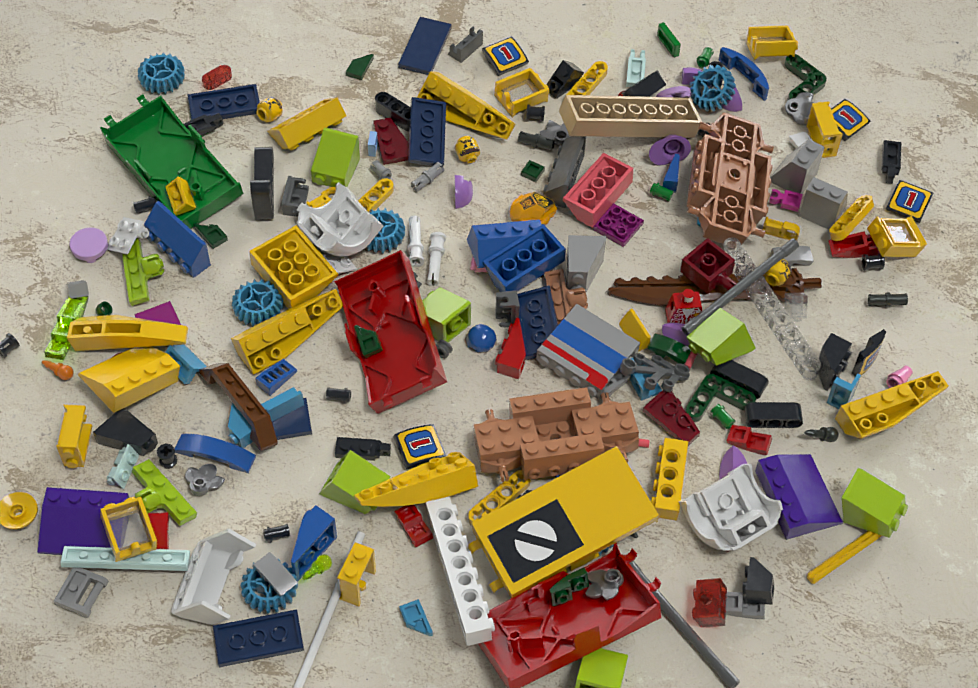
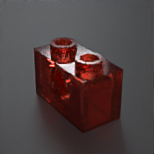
M721 578L696 580V588L693 590L695 607L692 608L693 619L701 628L725 626L726 585Z

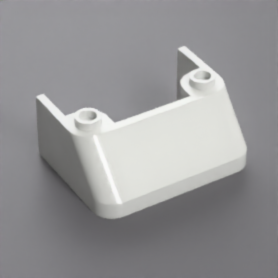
M231 529L200 540L193 550L188 571H185L171 609L172 614L180 618L209 625L229 620L231 615L223 612L222 606L217 603L229 570L238 567L243 561V553L255 548L256 544Z

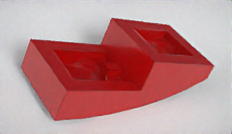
M738 425L731 426L727 438V443L735 447L762 455L768 454L772 442L771 435L752 432L751 427Z
M414 504L405 505L394 511L402 528L415 547L433 539V533L424 523L421 513Z
M148 513L157 539L156 549L169 550V513Z

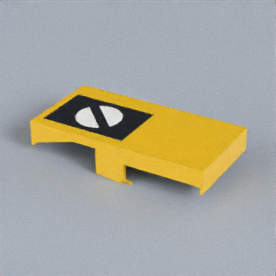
M616 446L473 522L472 530L476 540L468 544V549L473 554L476 550L482 548L498 576V579L489 584L493 594L500 588L505 587L510 598H513L569 567L570 571H573L593 561V559L600 556L598 552L654 522L657 523L659 514Z

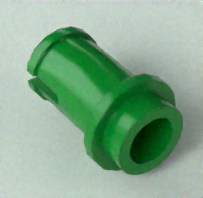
M705 47L702 54L697 57L696 61L699 67L703 68L709 65L710 58L714 54L712 48Z
M653 183L650 189L652 196L656 195L667 201L671 200L674 193L673 190L661 186L660 183Z
M717 404L711 410L712 417H716L726 429H729L736 420L724 410L725 407L723 405Z

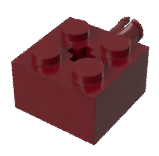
M709 238L705 239L682 259L680 272L706 294L710 293L718 285L729 291L737 284L728 277L733 273L735 259Z

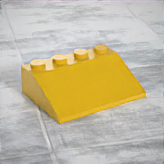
M297 225L249 251L251 265L265 282L270 281L271 285L274 284L275 289H278L279 294L282 295L283 303L288 309L316 297L338 276L336 270Z
M151 346L134 347L78 373V376L115 413L178 382L180 365L169 354Z

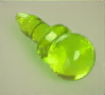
M325 554L320 555L312 563V567L305 572L302 579H311L316 574H322L324 571L329 570L332 566L331 557Z

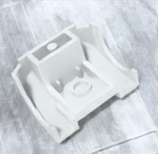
M339 182L336 184L333 198L326 205L312 208L301 203L297 209L299 211L297 221L299 227L318 248L335 256L343 257L358 253L366 248L383 228V225L355 199L356 196Z
M751 464L740 465L727 473L728 475L700 492H694L679 501L694 533L712 548L717 550H736L778 524L777 521L780 518L781 510H783L780 500L768 498L760 490L754 479Z

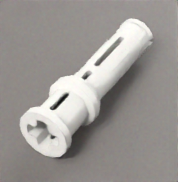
M411 216L409 217L410 244L407 247V251L409 252L411 267H420L424 264V258L422 257L424 246L421 243L420 217Z
M442 232L430 234L431 246L428 249L430 264L427 284L432 286L433 279L434 286L439 284L441 257L445 253L443 246L446 241V235Z

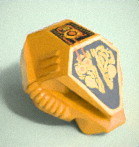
M537 192L521 194L511 205L510 218L512 222L540 220L541 224L546 225L549 223L550 218L554 217L557 207L552 199Z

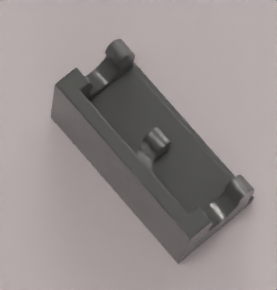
M472 26L469 30V35L456 46L454 43L450 45L448 55L462 63L483 45V31L479 29L476 34L474 32L475 28Z
M288 176L281 203L283 215L298 217L299 211L297 209L301 203L306 205L309 186L299 184H305V179Z
M517 290L496 293V319L506 318L508 320L507 322L499 323L500 327H509L510 324H514L516 317L519 318L520 306Z

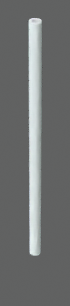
M358 531L354 542L362 544L365 533ZM339 579L293 688H303L341 595Z

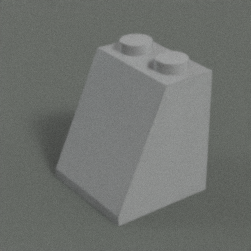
M810 139L805 141L786 156L770 177L771 183L785 190L803 194L818 173L824 146Z
M814 177L806 189L799 217L830 229L841 217L847 206L848 192Z
M568 236L567 289L582 287L587 292L604 261L606 236Z

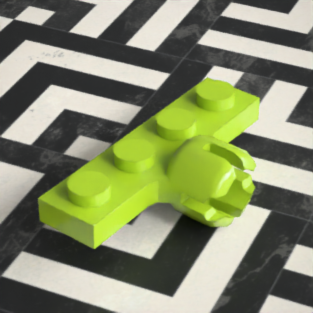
M136 238L128 255L122 253L129 303L132 306L150 301L147 281L164 273V269H162L164 264L162 259L159 258L160 256L152 254L143 257L141 241L139 238Z
M150 459L132 467V473L145 487V489L135 493V498H142L147 514L163 508L179 526L197 517L195 509Z

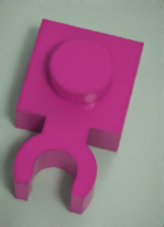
M772 189L769 203H780L781 208L798 212L803 194L785 190V193H781L777 189Z

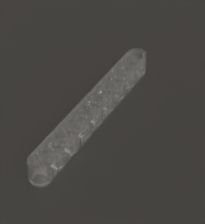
M728 238L725 240L723 250L735 259L733 273L740 282L757 267L738 239ZM761 276L745 289L746 293L802 377L806 380H814L817 378L821 367L820 360L764 277ZM787 336H791V337H793L794 339H793V340L788 339ZM801 351L804 355H800L797 352ZM807 367H813L815 370H809Z

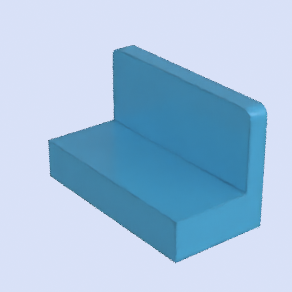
M169 345L165 352L180 365L178 378L184 384H190L196 372L207 367L185 345Z
M634 372L631 374L630 382L641 401L658 395L662 391L658 383L654 390L644 387L646 378L651 377L653 374Z
M857 373L852 384L837 377L832 385L827 404L840 409L841 405L849 403L854 396L861 375Z
M293 387L261 405L268 412L273 422L304 406L303 394L301 391L297 392Z

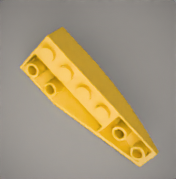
M430 71L417 98L446 102V121L503 139L509 138L516 125L488 103L439 72Z
M333 289L281 312L230 339L240 359L252 374H256L288 357L343 307L337 290Z
M121 315L80 317L70 322L67 340L75 351L186 344L188 327Z
M939 371L841 405L835 420L845 434L862 439L896 426L946 390L949 385Z
M451 452L448 456L430 459L427 463L421 464L373 487L364 489L355 494L354 497L361 506H405L449 497L479 486L475 465L462 453Z

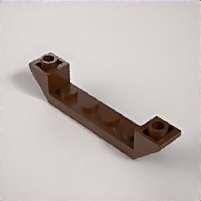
M216 363L199 369V373L208 385L215 382L218 383L252 427L250 439L260 451L278 444L270 415L229 363Z

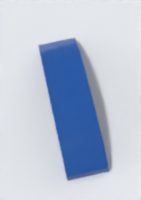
M725 47L720 48L718 60L729 70L735 67L754 84L753 92L762 100H767L769 85L758 66L739 52Z
M181 434L175 447V453L192 458L195 454L229 464L231 469L249 473L256 458L255 454L235 444L199 434Z

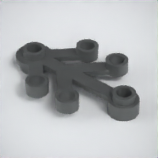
M636 353L633 358L634 360L625 358L620 365L621 373L626 376H630L634 372L653 374L651 377H647L644 382V387L649 390H654L657 382L665 375L671 376L669 379H664L661 385L662 389L667 392L673 390L677 381L688 380L690 376V369L686 365L679 363L674 366L659 355H653L651 360H649L643 354Z

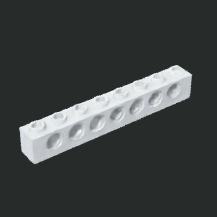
M450 497L426 502L428 520L466 645L470 646L491 641L492 631H495L493 619H488L487 616L489 614L487 601L482 600L484 596L483 588L476 581L478 580L477 569L471 566L473 558L471 551L467 552L466 550L468 542L466 535L462 536L461 534L463 527L461 520L456 518L458 516L456 504L451 503Z

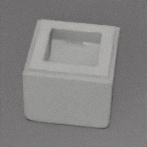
M84 280L68 282L66 284L70 298L89 295L87 282Z

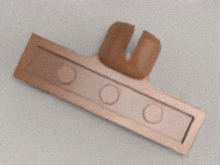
M563 269L545 272L547 286L550 285L558 325L576 304L585 309L588 308L585 289L582 287L567 289Z

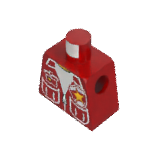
M685 289L682 293L672 294L665 308L667 323L686 324L693 317L699 315L702 312L700 294L691 289Z

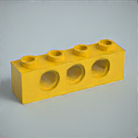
M664 438L663 445L659 444L658 456L661 457V462H657L655 474H659V477L654 479L653 491H656V497L651 499V503L659 514V518L675 521L678 519L688 441Z

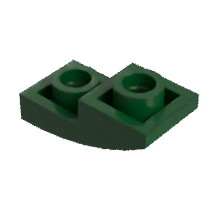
M656 333L647 347L656 355L662 358L667 355L678 364L686 363L691 352L690 348L686 345Z
M585 567L565 576L550 589L552 606L573 600L572 592L589 587L588 573Z

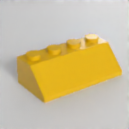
M338 97L327 98L271 128L267 132L282 149H289L291 151L299 147L298 143L310 141L316 133L321 134L324 127L327 128L332 124L333 126L343 122L342 118L347 115Z

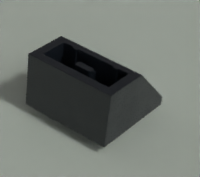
M833 333L829 335L823 344L816 364L818 375L826 391L833 385L837 377L840 378L839 374L841 372L844 373L849 364L848 360L852 355L850 351L852 343Z

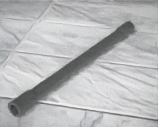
M794 238L790 239L775 254L729 291L681 327L683 333L688 336L715 311L723 308L770 270L772 266L794 252L799 247V243Z
M634 561L629 563L645 583H652ZM659 590L652 592L660 602L661 610L712 666L722 681L729 688H735L740 683V680L721 662Z

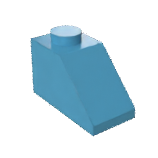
M232 402L228 423L230 435L228 437L233 444L245 448L253 442L250 439L252 427Z

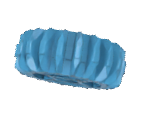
M164 52L162 55L156 53V56L150 55L149 59L144 58V62L140 63L138 79L146 91L150 90L152 94L155 92L158 94L164 92L166 94L167 91L173 92V88L178 89L179 85L183 84L185 69L181 60H178L176 56L172 57L171 53L165 55Z
M710 65L709 69L703 67L702 72H697L698 76H693L695 81L690 82L692 86L690 88L691 99L700 109L704 108L706 111H709L711 108L712 111H715L716 107L722 110L721 105L728 106L726 101L732 100L730 95L735 94V79L725 67L721 68L719 65H716L715 68L713 65ZM724 80V87L721 90L722 81ZM704 86L703 95L701 96V89Z
M377 208L376 211L371 209L370 214L383 225V228L381 229L382 233L379 231L367 246L368 251L374 249L375 253L377 251L384 253L385 250L391 252L392 247L397 249L398 244H402L405 237L404 221L398 213L394 214L393 210L388 212L386 208L384 210Z
M254 279L253 283L246 281V286L240 285V290H235V295L232 297L234 314L240 322L244 321L246 325L251 323L252 326H255V324H259L281 313L280 310L283 308V298L279 294L278 289H275L274 284L271 285L270 281L264 283L263 279L260 282Z
M284 562L282 565L297 580V576L293 574L292 567L288 568V564ZM254 566L253 569L247 568V575H243V582H241L240 586L242 597L245 598L246 604H250L253 610L258 607V612L260 613L264 609H266L268 614L271 612V609L278 613V607L281 606L286 609V602L292 604V597H296L298 583L279 597L268 581L265 582L263 578H260L262 576ZM253 591H258V593L264 594L265 597L258 596Z

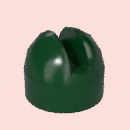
M103 301L97 305L95 311L98 316L111 315L113 309L108 302Z

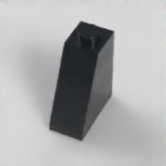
M125 408L115 412L93 431L98 444L122 450L123 447L126 448L127 444H129L140 456H145L148 452L153 451L158 444L156 434Z

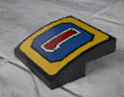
M512 36L482 48L488 63H492L498 76L529 63L524 51Z
M847 99L842 100L831 108L838 130L843 133L842 139L844 141L871 122L857 106Z
M899 180L886 210L905 218L912 216L914 221L920 223L934 193Z
M884 329L871 336L866 348L859 352L852 371L855 377L857 373L863 375L875 362L885 338L886 331Z
M434 424L406 429L393 436L406 469L415 468L429 462L433 458L446 456Z

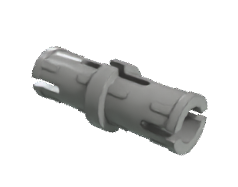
M437 162L429 170L423 171L420 177L410 183L411 187L416 186L414 190L418 192L426 184L432 183L435 177L445 171L444 167L439 168L442 164Z

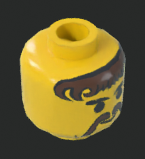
M268 97L257 105V116L267 123L276 120L283 113L282 103L274 97Z
M463 136L457 140L455 150L459 160L467 163L475 162L480 155L476 139L470 136Z
M785 259L780 260L764 274L766 282L772 286L783 285L791 274V267Z

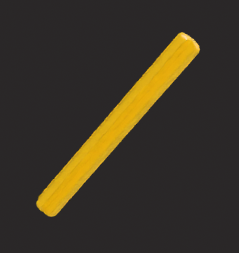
M867 531L807 574L808 581L811 584H815L882 535Z

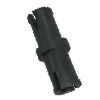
M520 131L518 136V142L530 144L535 148L542 147L550 150L554 148L555 139Z
M886 292L885 294L868 295L869 306L885 305V307H890L891 305L908 304L907 293L890 294V292Z

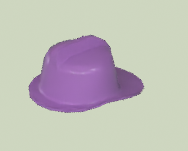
M671 134L651 146L649 158L656 165H666L672 162L675 154H679V161L688 157L691 152V145L686 138Z

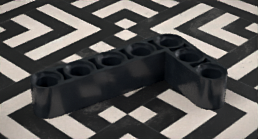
M273 146L254 148V180L250 181V192L255 220L274 219Z

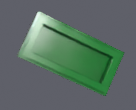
M664 22L659 23L657 37L674 58L678 57L681 43Z

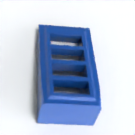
M675 154L663 180V187L673 190L674 193L677 192L679 154Z
M282 359L255 378L256 385L271 396L297 372V369L285 359ZM285 366L289 371L286 372L282 367Z

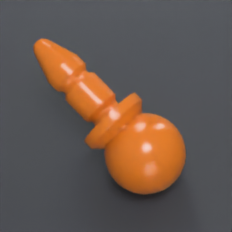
M47 360L42 361V364L54 371V375L59 376L60 379L69 380L73 377L74 371L71 366L62 363L55 364Z

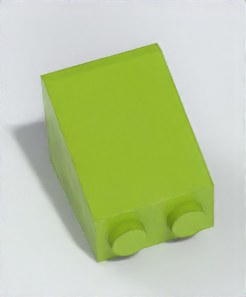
M324 127L311 168L312 182L329 187H336V184L339 182L348 187L360 160L359 138L357 135Z
M441 287L431 291L422 300L433 337L437 341L442 339L450 342L471 325L470 301Z
M721 308L687 336L690 350L695 354L699 353L706 362L710 361L716 366L756 349L745 324Z
M350 450L337 462L319 494L358 512L367 514L371 510L375 511L378 506H361L354 495L390 479L391 476Z
M861 468L856 470L841 497L844 523L888 538L891 537L893 531H897L900 518L905 516L908 509L904 494Z
M600 648L584 656L575 688H621L628 655Z

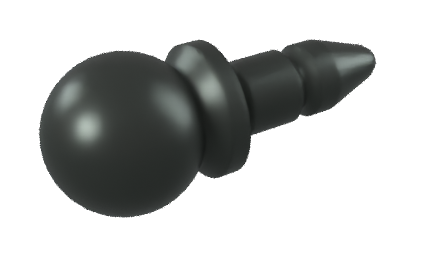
M821 427L820 430L810 429L804 432L810 437H817L821 441L826 440L827 442H835L839 437L838 430L834 427Z

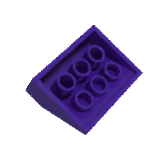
M777 454L758 460L755 472L766 496L773 500H780L783 510H781L778 523L786 540L843 524L811 454Z
M47 487L42 504L38 554L62 555L64 546L111 548L100 517V509L110 503L118 504L124 502V500L130 498L129 494ZM129 516L109 521L118 548H123Z

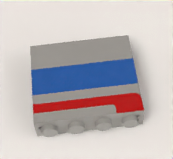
M576 304L538 348L536 360L542 366H547L553 370L558 376L569 380L572 385L580 388L587 387L589 395L600 400L603 389L619 371L622 360L630 356L634 358V355L638 353L640 342Z

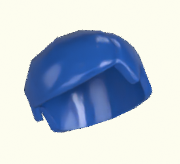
M484 324L472 327L466 337L468 348L475 349L477 353L488 352L494 347L497 340L495 331Z

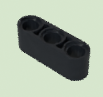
M656 70L622 92V95L650 97L666 86V83L659 71Z
M387 92L377 93L375 95L376 112L384 118H391L397 126L409 132L410 106Z
M733 360L717 366L714 365L710 371V374L717 375L752 392L756 399L761 397L769 384V380L764 375Z
M751 402L745 405L746 425L748 427L798 428L803 425L802 409L799 403Z

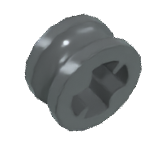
M441 339L436 344L441 358H447L449 356L448 353L453 351L452 346L445 340Z

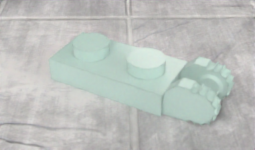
M631 49L628 60L626 87H631L644 78L645 50H641L640 58H636L635 49Z

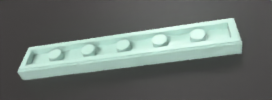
M64 546L60 563L61 567L188 571L190 550L156 549L115 562L112 548Z

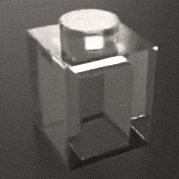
M785 293L784 315L790 321L800 322L801 319H807L808 296L804 293Z

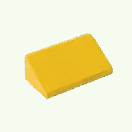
M177 177L165 186L175 215L196 208L186 180Z
M629 309L620 321L619 326L625 334L640 342L639 352L648 347L651 336L635 311Z

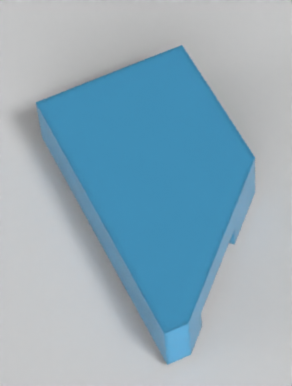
M419 599L399 606L407 628L427 636H433V631Z

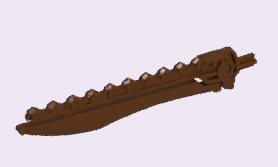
M791 268V274L783 285L772 286L766 282L764 275H762L734 299L780 300L781 302H788L792 299L795 302L804 303V289L822 288V280L820 278L803 279L802 274L799 273L797 268ZM747 271L742 272L741 275L732 273L728 277L735 283H738L750 273ZM683 274L676 279L666 275L662 279L649 276L646 280L633 277L630 281H626L619 277L614 281V286L616 287L608 289L609 296L614 295L634 302L667 306L672 294L682 293L685 289L699 292L701 302L715 301L727 292L724 287L718 285L710 293L706 294Z

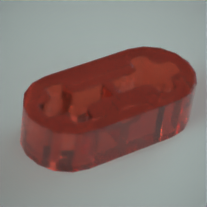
M220 65L202 76L203 87L207 90H213L231 80L232 70L230 66Z

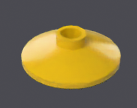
M14 492L5 496L0 501V524L5 528L14 530L28 526L33 522L38 512L36 500L25 492Z

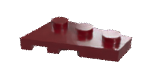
M392 119L373 120L383 165L408 161L409 142Z
M662 390L643 407L642 412L675 439L688 441L689 446L699 437L700 431L690 415L681 406L682 403L679 398H676L672 391Z

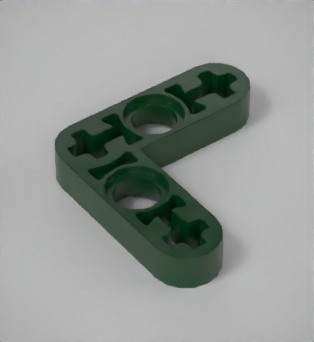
M797 54L794 57L792 55L786 56L785 67L803 80L801 84L789 92L787 101L796 98L800 93L807 92L803 88H810L811 91L809 93L815 95L825 87L827 80L825 74ZM805 69L808 70L810 73L806 74L803 73L801 70Z
M709 374L701 382L688 403L685 412L690 415L694 422H698L702 419L715 397L744 411L746 404L756 402V397L752 392L717 375ZM730 389L734 392V395L728 396L724 393V390ZM705 395L708 397V400L700 401L698 396ZM696 406H698L699 408L697 413H695L694 415L691 414V412L695 410Z

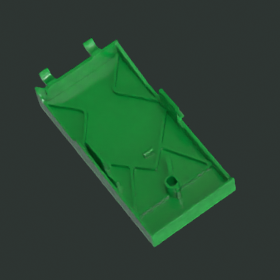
M144 94L140 95L136 99L142 107L119 122H115L111 115L104 118V121L110 128L100 127V130L107 145L152 197H155L156 202H161L173 214L174 211L165 186L177 177L187 181L196 208L175 216L190 229L194 227V223H201L244 194L240 182H237L206 148V142L191 125L188 126L189 130L184 126L162 95L151 102L145 98Z

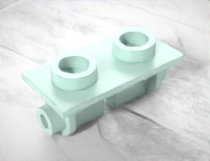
M129 444L118 452L119 454L114 462L117 467H112L107 476V483L109 485L117 483L122 489L126 486L132 473V467L135 466L139 454Z

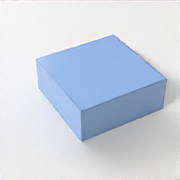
M370 131L368 156L376 157L378 145L377 132Z

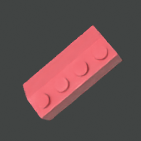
M603 152L563 197V201L577 220L593 228L633 182L634 168Z

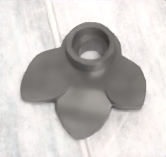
M800 93L796 98L789 99L785 104L786 112L792 115L794 121L799 125H807L811 106L814 103L811 102L814 97L812 93ZM795 104L797 108L794 109L791 107V105Z
M551 120L548 121L546 130L540 131L542 137L555 139V144L558 146L563 145L565 139L570 137L564 123L560 126Z
M205 464L199 469L190 467L185 474L186 481L190 483V490L196 496H203L207 494L209 489L221 487L225 481V478L216 476L217 468L214 464Z
M599 569L589 572L588 581L592 584L587 589L586 596L590 598L603 596L605 600L614 598L619 592L618 587L624 582L623 575L616 569L607 571Z

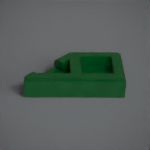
M374 54L353 59L346 70V76L362 80L374 59Z
M193 224L195 230L212 249L228 241V237L218 225Z
M358 325L354 326L365 358L383 351L376 332L361 328Z

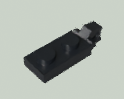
M220 113L212 116L204 114L183 124L188 130V126L191 125L202 136L223 125L224 122Z
M883 141L881 170L882 173L886 174V183L893 184L895 175H899L902 142Z
M337 437L335 458H342L351 450L365 460L375 461L380 456L390 457L391 444L382 443L376 439Z

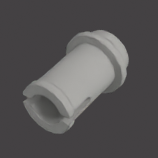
M378 160L372 162L375 167L370 165V169L379 176L380 180L392 177L391 170L385 168Z

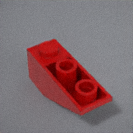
M516 317L514 324L509 326L508 339L503 340L501 347L503 351L501 354L498 353L495 365H497V373L519 380L525 366L526 352L520 320Z

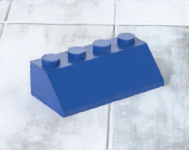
M157 201L144 223V227L149 231L147 239L150 242L156 243L161 252L167 253L173 263H178L185 274L189 273L194 278L211 266L207 245L161 202Z
M528 220L472 225L467 242L477 268H485L484 260L542 225L541 221Z
M542 224L484 260L483 264L499 292L518 291L544 275L545 272L565 261L566 248Z

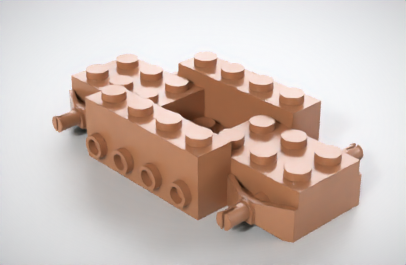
M723 112L711 125L700 122L698 129L707 131L709 135L705 134L702 140H698L694 150L687 199V213L699 217L704 238L737 248L750 235H756L761 238L765 235V230L756 228V225L768 213L769 207H767V202L770 197L768 188L771 184L770 173L773 165H771L772 157L759 153V151L763 150L771 154L774 146L764 144L760 124Z
M587 387L509 398V419L495 418L493 409H490V413L489 409L485 411L487 420L480 424H474V441L481 472H498L502 482H504V477L506 482L509 480V470L520 466L524 480L557 476L573 470L616 446L628 463L626 453L638 449L639 430L630 402L618 403L610 401L609 393L605 392L604 394L603 392L601 394L603 403L599 406L591 407Z

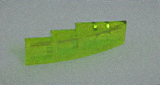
M68 296L57 314V323L51 332V341L44 351L46 358L65 359L71 347L67 340L70 322L83 317L89 299L88 296L70 298Z

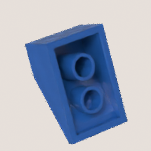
M316 505L303 516L291 559L293 574L297 576V582L337 539L335 518Z

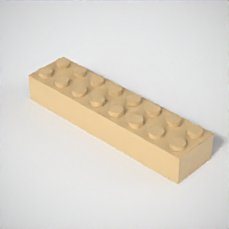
M565 95L559 108V113L569 136L666 137L675 134L684 138H695L699 130L698 126L702 122L691 98Z

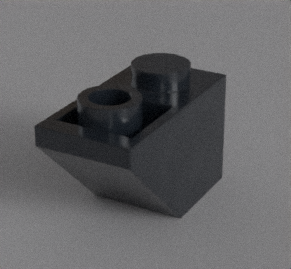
M562 60L546 84L549 88V93L555 98H559L572 89L584 72L574 63Z
M750 557L749 566H745L747 582H743L742 593L746 595L747 603L773 605L775 590L773 574L756 558Z

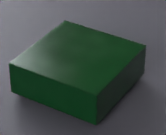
M529 160L522 169L521 176L537 182L545 171V167Z

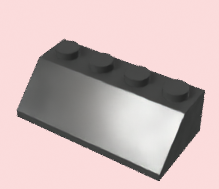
M586 136L568 137L563 145L559 146L558 159L555 158L553 163L554 171H550L548 177L549 184L545 185L543 195L552 199L555 206L562 208L567 206L563 201V197L575 184L585 156Z

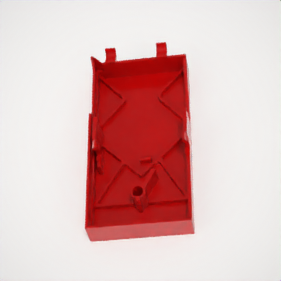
M402 250L334 281L338 287L348 325L347 323L344 324L349 347L361 361L366 380L368 405L377 414L447 383L410 260ZM358 325L361 328L376 332L383 351L365 358L354 326Z
M615 543L610 553L585 566L587 573L599 569L604 571L616 569L623 575L624 582L618 587V594L610 600H605L603 596L599 598L586 596V591L589 588L587 587L580 591L572 592L573 600L552 606L550 589L562 578L569 575L563 570L489 610L487 616L488 619H493L495 631H492L491 641L478 643V645L507 688H521L661 619L660 602L652 593L660 588L661 582L655 577L652 583L647 584L629 564L637 557V553L633 548H631L628 554L621 555L617 543Z

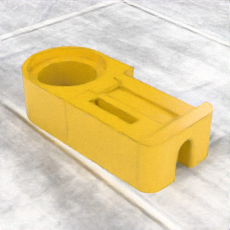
M330 187L321 192L319 197L310 202L307 201V206L319 208L326 205L331 200L328 196L335 194L336 187Z
M768 217L765 218L762 229L765 230V234L787 240L792 238L797 240L800 233V227L797 224L787 221L780 222Z

